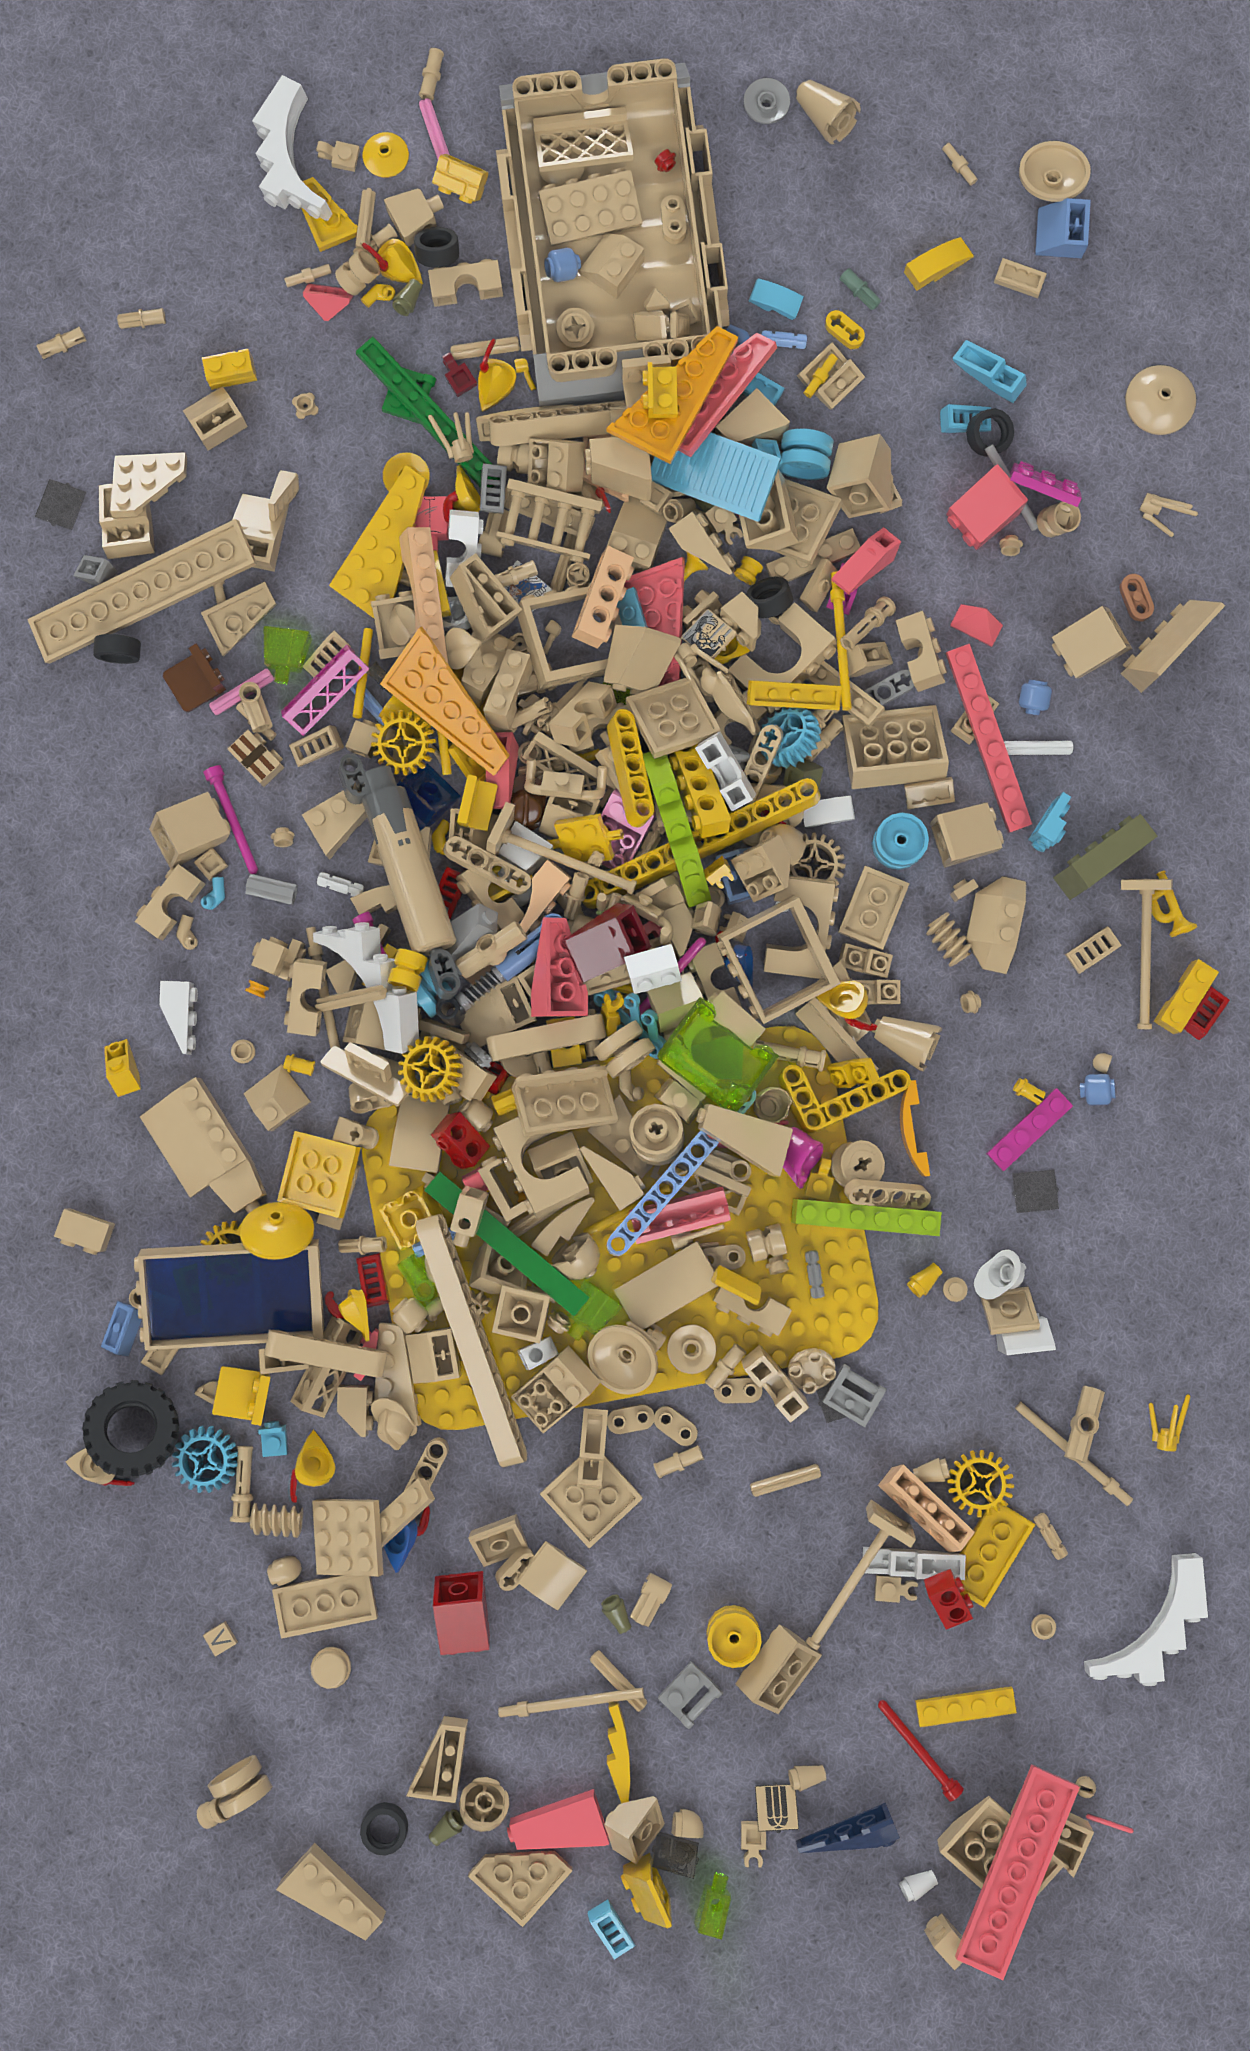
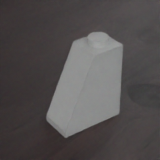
M480 903L451 921L457 941L452 947L445 950L451 954L458 976L462 974L455 961L474 949L477 941L483 935H495L497 933L498 912Z

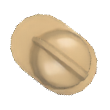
M379 1398L371 1404L372 1414L378 1422L377 1435L380 1440L389 1444L394 1450H399L408 1441L410 1436L417 1433V1426L402 1405L388 1398Z

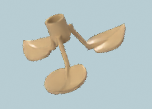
M397 604L391 612L389 633L396 644L407 645L416 631L415 612L406 605ZM452 628L445 636L447 659L450 668L461 669L466 666L482 644L480 640L462 628Z

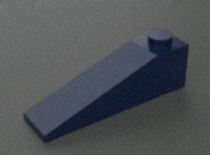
M885 1802L796 1840V1845L799 1853L867 1849L891 1846L900 1836Z

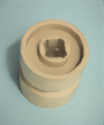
M359 249L349 258V262H345L336 270L335 274L341 287L347 293L356 296L366 287L365 283H371L380 275V268L370 253Z
M529 443L499 446L497 465L507 466V471L510 472L514 468L517 473L528 474Z
M1065 502L1043 508L1037 516L1039 531L1044 536L1050 538L1074 531L1081 521L1079 508Z
M779 1223L766 1226L764 1231L755 1229L746 1232L754 1262L767 1259L769 1254L773 1257L787 1254Z

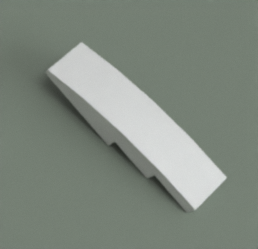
M863 1547V1556L869 1547ZM880 1548L865 1573L926 1579L951 1569L955 1578L960 1577L961 1580H965L966 1555L916 1549Z

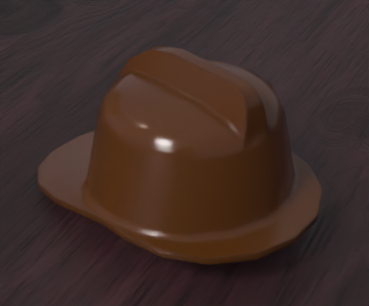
M523 774L514 779L511 804L515 805L513 825L515 822H518L530 831H533L541 825L545 812L546 796L527 792L524 788L526 774ZM535 776V785H541L542 781Z

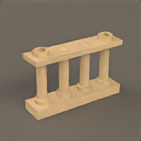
M509 478L507 491L511 492L512 501L505 533L497 531L496 538L501 539L500 543L507 546H514V543L569 556V560L576 563H583L584 560L589 561L590 554L583 551L591 516L594 517L595 513H600L602 502ZM525 496L534 498V502H536L528 538L514 535L521 501ZM548 502L556 503L557 508H559L551 544L537 541L545 505H548ZM571 507L580 509L582 514L574 550L560 547L568 511H571Z

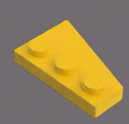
M311 177L302 181L312 192L326 200L332 212L330 219L326 221L320 217L318 219L312 217L305 209L301 208L319 251L322 252L355 238L357 235V224L352 222L347 213L332 200V197L317 180Z

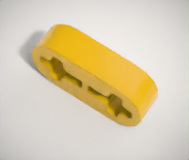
M839 310L831 311L827 315L825 328L833 337L849 349H857L863 344L865 333L857 323ZM840 319L839 325L834 327L831 325L832 320ZM855 333H857L858 340L854 339L853 341H850V334L854 335Z

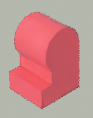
M481 1167L462 1176L465 1186L482 1191L488 1190L478 1172Z

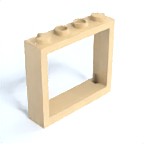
M590 584L583 588L572 586L558 593L556 590L548 591L539 597L528 595L523 597L518 604L523 609L519 613L518 619L540 689L605 675L608 659L550 671L531 611L585 599ZM601 595L603 600L609 602L605 595ZM619 613L615 621H611L609 626L612 629V638L615 625H622Z
M793 895L717 935L720 941L716 943L722 956L727 955L730 964L727 967L733 978L737 976L741 984L737 986L740 994L744 999L748 998L751 1004L748 1007L751 1016L755 1020L758 1019L762 1024L840 984L807 912L797 896ZM790 908L823 979L763 1010L729 939Z

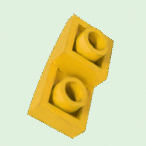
M871 1058L851 1059L827 1066L831 1081L837 1088H852L857 1083L874 1084L880 1079Z

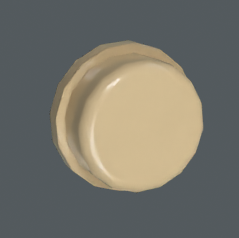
M326 1647L320 1650L314 1656L311 1663V1675L314 1681L320 1687L326 1689L337 1688L343 1685L351 1672V1661L348 1655L342 1649L336 1647Z

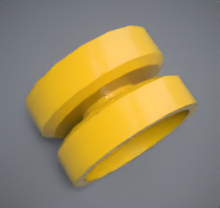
M736 1605L724 1606L715 1611L708 1621L706 1628L708 1648L713 1658L720 1664L730 1668L744 1667L751 1663L758 1655L762 1643L761 1633L754 1615L747 1609ZM736 1634L735 1639H730L731 1635Z

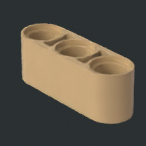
M437 1437L428 1443L405 1490L418 1478H425L429 1488H431L449 1451V1445L445 1439ZM434 1444L441 1445L444 1451L443 1454L439 1456L434 1455L431 1451V1446ZM428 1466L432 1470V1476L423 1477L420 1473V1468Z

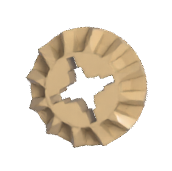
M570 308L559 316L556 330L561 342L569 347L580 348L592 338L594 323L591 316L585 310ZM572 318H574L577 325L586 326L579 330L578 338H576L573 331H565L572 326Z

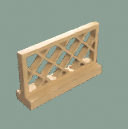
M626 107L533 118L534 138L540 172L634 160ZM623 133L620 137L613 135ZM597 136H599L596 140H593L592 138H590V137H597ZM576 139L573 143L566 141ZM605 139L613 142L609 147L601 144ZM582 142L590 145L586 150L578 147ZM559 145L567 148L562 154L555 150ZM621 146L628 152L618 153L615 150ZM595 149L603 152L599 156L591 154ZM572 152L579 155L575 159L568 158ZM549 155L556 158L552 162H543Z

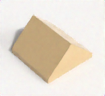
M691 972L681 974L682 981L646 991L651 1008L658 1016L656 1023L660 1033L689 1023V1020L698 1010L703 1013L704 998Z
M517 1514L472 1530L468 1537L483 1567L509 1558L519 1548H529Z

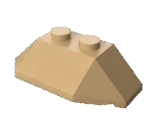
M1001 877L975 894L966 942L972 945L970 949L984 970L1007 974L1016 950L1024 913L1026 881Z

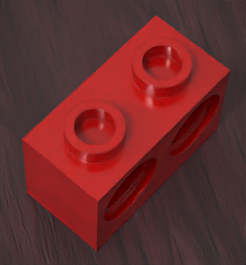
M461 1112L446 1115L431 1133L437 1146L444 1150L451 1158L452 1163L460 1169L475 1167L490 1147Z
M951 1569L924 1579L928 1597L946 1630L973 1619L970 1610L974 1607L968 1593L963 1594L965 1588L961 1578H955Z

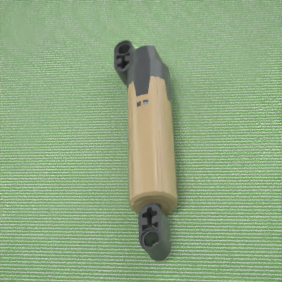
M346 754L341 758L338 769L345 797L352 804L363 803L411 950L424 956L430 955L428 970L435 991L441 999L449 1000L456 995L460 987V979L453 958L445 949L452 947L457 940L406 789L396 785L390 766H380L365 772L358 756ZM351 765L356 770L347 771L344 766ZM354 781H356L355 785H356L357 790H356V789L353 790ZM437 960H439L440 963H445L443 969L440 964H435ZM450 982L454 989L450 991L445 990L442 983Z

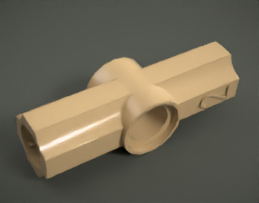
M514 921L495 935L485 934L479 938L474 949L455 961L456 966L465 978H469L489 964L495 966L503 962L507 952L528 939L520 924Z
M1083 1386L1076 1414L1070 1423L1071 1433L1064 1457L1076 1462L1087 1463L1093 1436L1099 1428L1098 1417L1105 1392L1093 1387ZM1083 1418H1085L1089 1424V1427L1086 1431H1084L1081 1428V1420Z

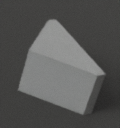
M84 555L73 576L93 586H97L114 578L117 570L106 559Z

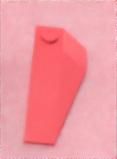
M544 917L542 920L531 989V1017L588 1016V991L586 984L582 983L563 942L565 938L571 935L566 918Z

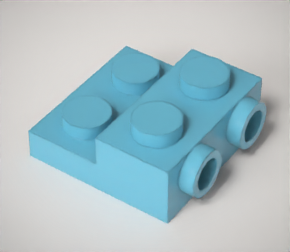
M1063 792L1052 801L1028 840L1033 842L1032 847L1036 850L1044 852L1046 848L1049 849L1056 842L1059 843L1066 831L1063 828L1067 822L1062 820L1061 817L1063 818L1070 808V805L1067 803L1071 796Z

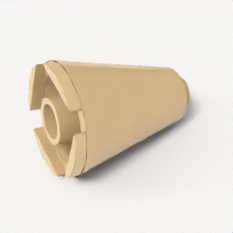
M813 80L802 82L797 89V101L827 142L834 144L833 141L836 139L840 142L851 132L857 122L854 118L856 112L860 113L861 110L860 103L856 99Z
M883 1016L881 1020L877 1019L875 1022L877 1029L872 1031L875 1033L874 1038L916 1069L924 1072L927 1067L924 1065L926 1059L931 1060L940 1035L936 1033L941 1032L942 1028L937 1025Z

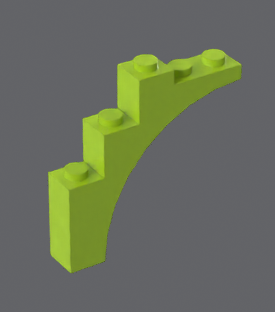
M651 751L644 753L643 759L688 906L693 907L707 901H712L699 852L668 757L664 755L654 759Z

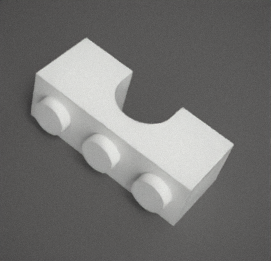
M450 510L448 537L449 539L463 542L466 550L460 557H446L445 587H453L450 577L461 563L475 553L481 558V544L477 542L478 534H483V520L479 519L478 512Z
M718 732L700 742L695 749L706 768H710L715 773L721 786L720 792L731 811L752 801L756 793L722 733Z

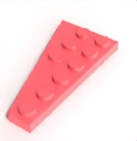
M756 333L733 350V354L728 358L678 451L689 457L695 453L777 349L775 341Z
M680 557L634 574L624 584V587L627 589L636 588L648 628L679 638L682 636L685 558ZM674 657L659 686L680 680L681 667Z

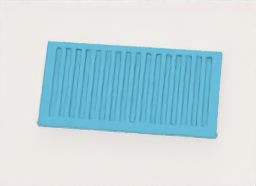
M710 432L691 457L678 451L671 464L654 457L651 475L652 481L760 522L782 458Z

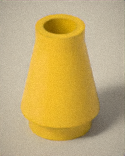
M932 1263L930 1266L909 1277L910 1281L907 1283V1286L917 1297L926 1296L943 1272L935 1263Z

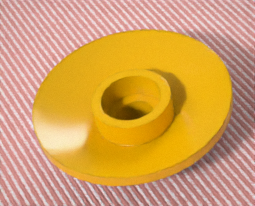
M389 132L378 133L366 142L362 154L363 162L372 174L383 178L393 177L402 172L406 167L409 159L408 147L404 140L396 134ZM382 149L389 150L387 153H381Z
M407 452L399 453L390 458L383 469V482L388 491L391 490L406 465L428 480L427 488L430 472L426 462L420 456Z

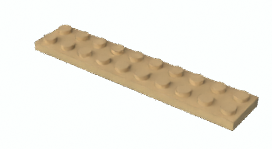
M234 519L27 620L45 663L50 664L94 643V638L97 635L113 634L257 565V562L239 520Z

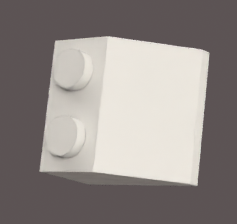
M672 944L624 957L634 994L682 981Z
M1037 1313L1040 1323L1039 1330L996 1334L998 1351L1005 1355L1056 1350L1047 1318L1040 1317L1039 1313Z

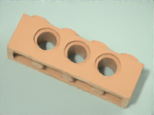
M610 546L606 547L599 559L572 638L597 649L603 642L607 643L612 629L609 628L610 623L615 621L619 613V608L616 607L617 603L622 601L627 590L624 587L625 581H629L634 571V567L631 566L634 557ZM608 574L613 575L616 581L610 579ZM601 595H605L609 602L603 600ZM593 615L598 616L601 622H597Z
M904 1464L892 1467L878 1486L949 1553L961 1551L975 1533Z

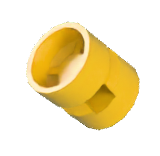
M398 949L394 959L396 967L391 969L387 982L393 986H406V990L417 992L422 980L419 974L424 972L428 958L411 950Z

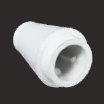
M932 1870L903 1877L904 1880L899 1882L903 1895L908 1902L912 1900L914 1902L917 1901L934 1886L938 1885Z

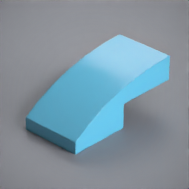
M758 278L749 302L766 311L774 310L793 320L797 316L804 296L781 285Z

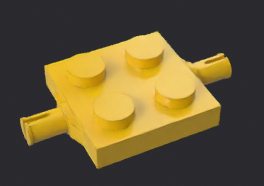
M601 814L557 820L554 827L558 839L546 841L553 845V849L561 848L564 855L581 862H587L594 851L604 854L605 859L603 861H609L615 856L611 840L623 839L624 832L622 829L609 831L603 823Z

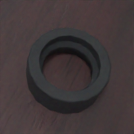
M427 228L418 232L414 237L415 257L424 266L441 268L451 265L459 258L458 236L449 228Z
M993 408L981 411L973 416L968 423L966 431L967 442L978 455L988 457L985 448L988 446L983 443L979 431L980 425L985 419H993L1000 427V442L994 446L998 454L1008 449L1013 442L1014 425L1010 416L1003 410Z
M777 576L768 577L756 582L746 593V596L758 606V618L762 619L771 618L783 613L792 605L794 600L788 581L783 577Z
M97 635L94 638L93 656L96 659L110 663H136L140 660L141 642L136 638L126 635Z
M387 1802L376 1804L367 1811L361 1823L360 1836L362 1843L370 1852L386 1856L395 1853L402 1847L408 1833L409 1824L404 1811L399 1806ZM389 1815L397 1821L399 1832L392 1842L381 1843L372 1837L370 1824L375 1817Z

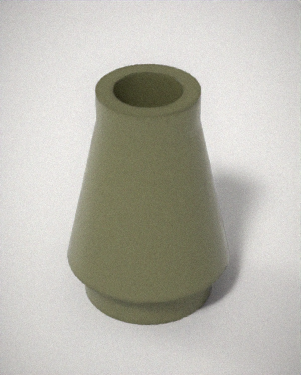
M411 279L393 298L392 306L397 313L408 316L414 312L419 293L422 289L420 282Z
M617 1594L603 1600L601 1603L603 1607L602 1612L614 1625L618 1633L622 1634L630 1630L632 1626L628 1619L624 1600Z
M455 1809L446 1811L433 1831L429 1833V1839L435 1846H439L442 1842L462 1832V1827L465 1823L460 1813Z

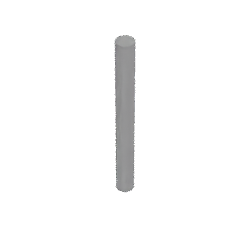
M992 444L985 448L993 465L998 464L1010 478V473L994 445ZM1026 503L1021 513L1031 531H1034L1038 528L1037 520Z

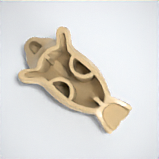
M710 667L703 669L700 681L702 689L713 697L718 708L726 717L745 725L753 736H757L761 732L751 707L747 705L745 697L738 688L731 673L724 675L722 671L715 672Z

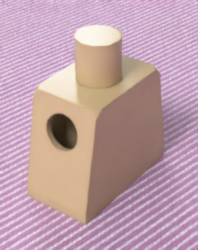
M414 189L384 199L386 210L402 241L408 247L414 243V237L418 232L437 226L433 213L444 208L438 194L426 200L420 189Z
M668 1078L654 1095L661 1103L675 1110L679 1117L688 1125L698 1115L699 1109L704 1108V1105L696 1097L671 1078Z
M252 1159L243 1161L209 1183L213 1191L234 1213H239L246 1209L249 1214L252 1210L261 1206L257 1200L267 1195Z
M465 1186L462 1190L450 1228L451 1231L456 1232L453 1244L467 1247L469 1238L476 1235L489 1192Z

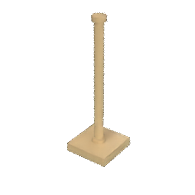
M508 802L505 803L487 840V852L499 857L498 853L503 843L506 845L511 843L628 891V894H633L637 884L635 880H626L512 834L511 828L514 822L515 805Z
M1173 879L1121 880V890H1139V894H1142L1140 1023L1137 1024V1029H1152V1024H1150L1152 894H1155V890H1172Z
M870 1500L866 1507L868 1521L880 1528V1531L812 1637L807 1638L806 1643L815 1650L820 1648V1641L887 1537L893 1536L910 1548L916 1541L911 1524L873 1500Z

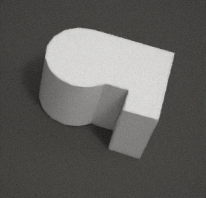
M551 1336L541 1339L540 1343H533L517 1350L526 1370H531L559 1354Z

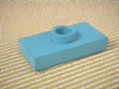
M757 373L742 394L749 396L758 388L775 406L785 388Z
M629 588L626 590L622 601L617 603L622 625L647 627L636 588Z

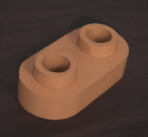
M1130 574L1126 576L1120 584V593L1128 613L1135 621H1145L1154 611V604L1146 583L1140 575ZM1128 585H1133L1135 591H1130ZM1137 606H1141L1144 609V612H1137Z

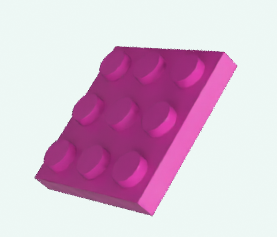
M1020 461V464H1013L1010 471V481L1078 507L1082 497L1076 482L1069 479H1064L1063 482L1055 478V474L1046 470H1042L1041 473L1034 471L1033 465Z

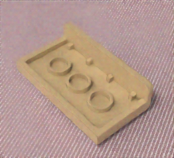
M617 168L612 170L611 174L602 176L601 173H596L588 176V180L579 181L577 178L570 179L565 182V185L556 187V184L545 185L538 193L550 246L637 227L643 224L631 169L625 171L624 168Z
M594 1064L583 1069L571 1067L560 1072L548 1070L537 1075L525 1073L518 1076L514 1081L512 1091L523 1135L529 1136L616 1123L618 1116L607 1079L608 1071L605 1069L606 1066Z

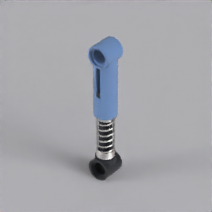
M555 913L545 916L550 918H562L559 914ZM542 922L538 928L527 935L528 939L507 952L503 962L494 967L492 966L491 971L486 972L485 976H480V980H475V984H470V988H465L463 993L459 992L458 995L449 1000L440 999L436 1005L438 1017L447 1026L456 1027L464 1021L466 1011L472 1007L471 1004L474 1005L476 1000L480 1001L479 998L481 996L485 997L486 992L490 993V989H495V985H500L504 980L510 981L534 962L537 958ZM455 1008L451 1015L446 1016L449 1009Z

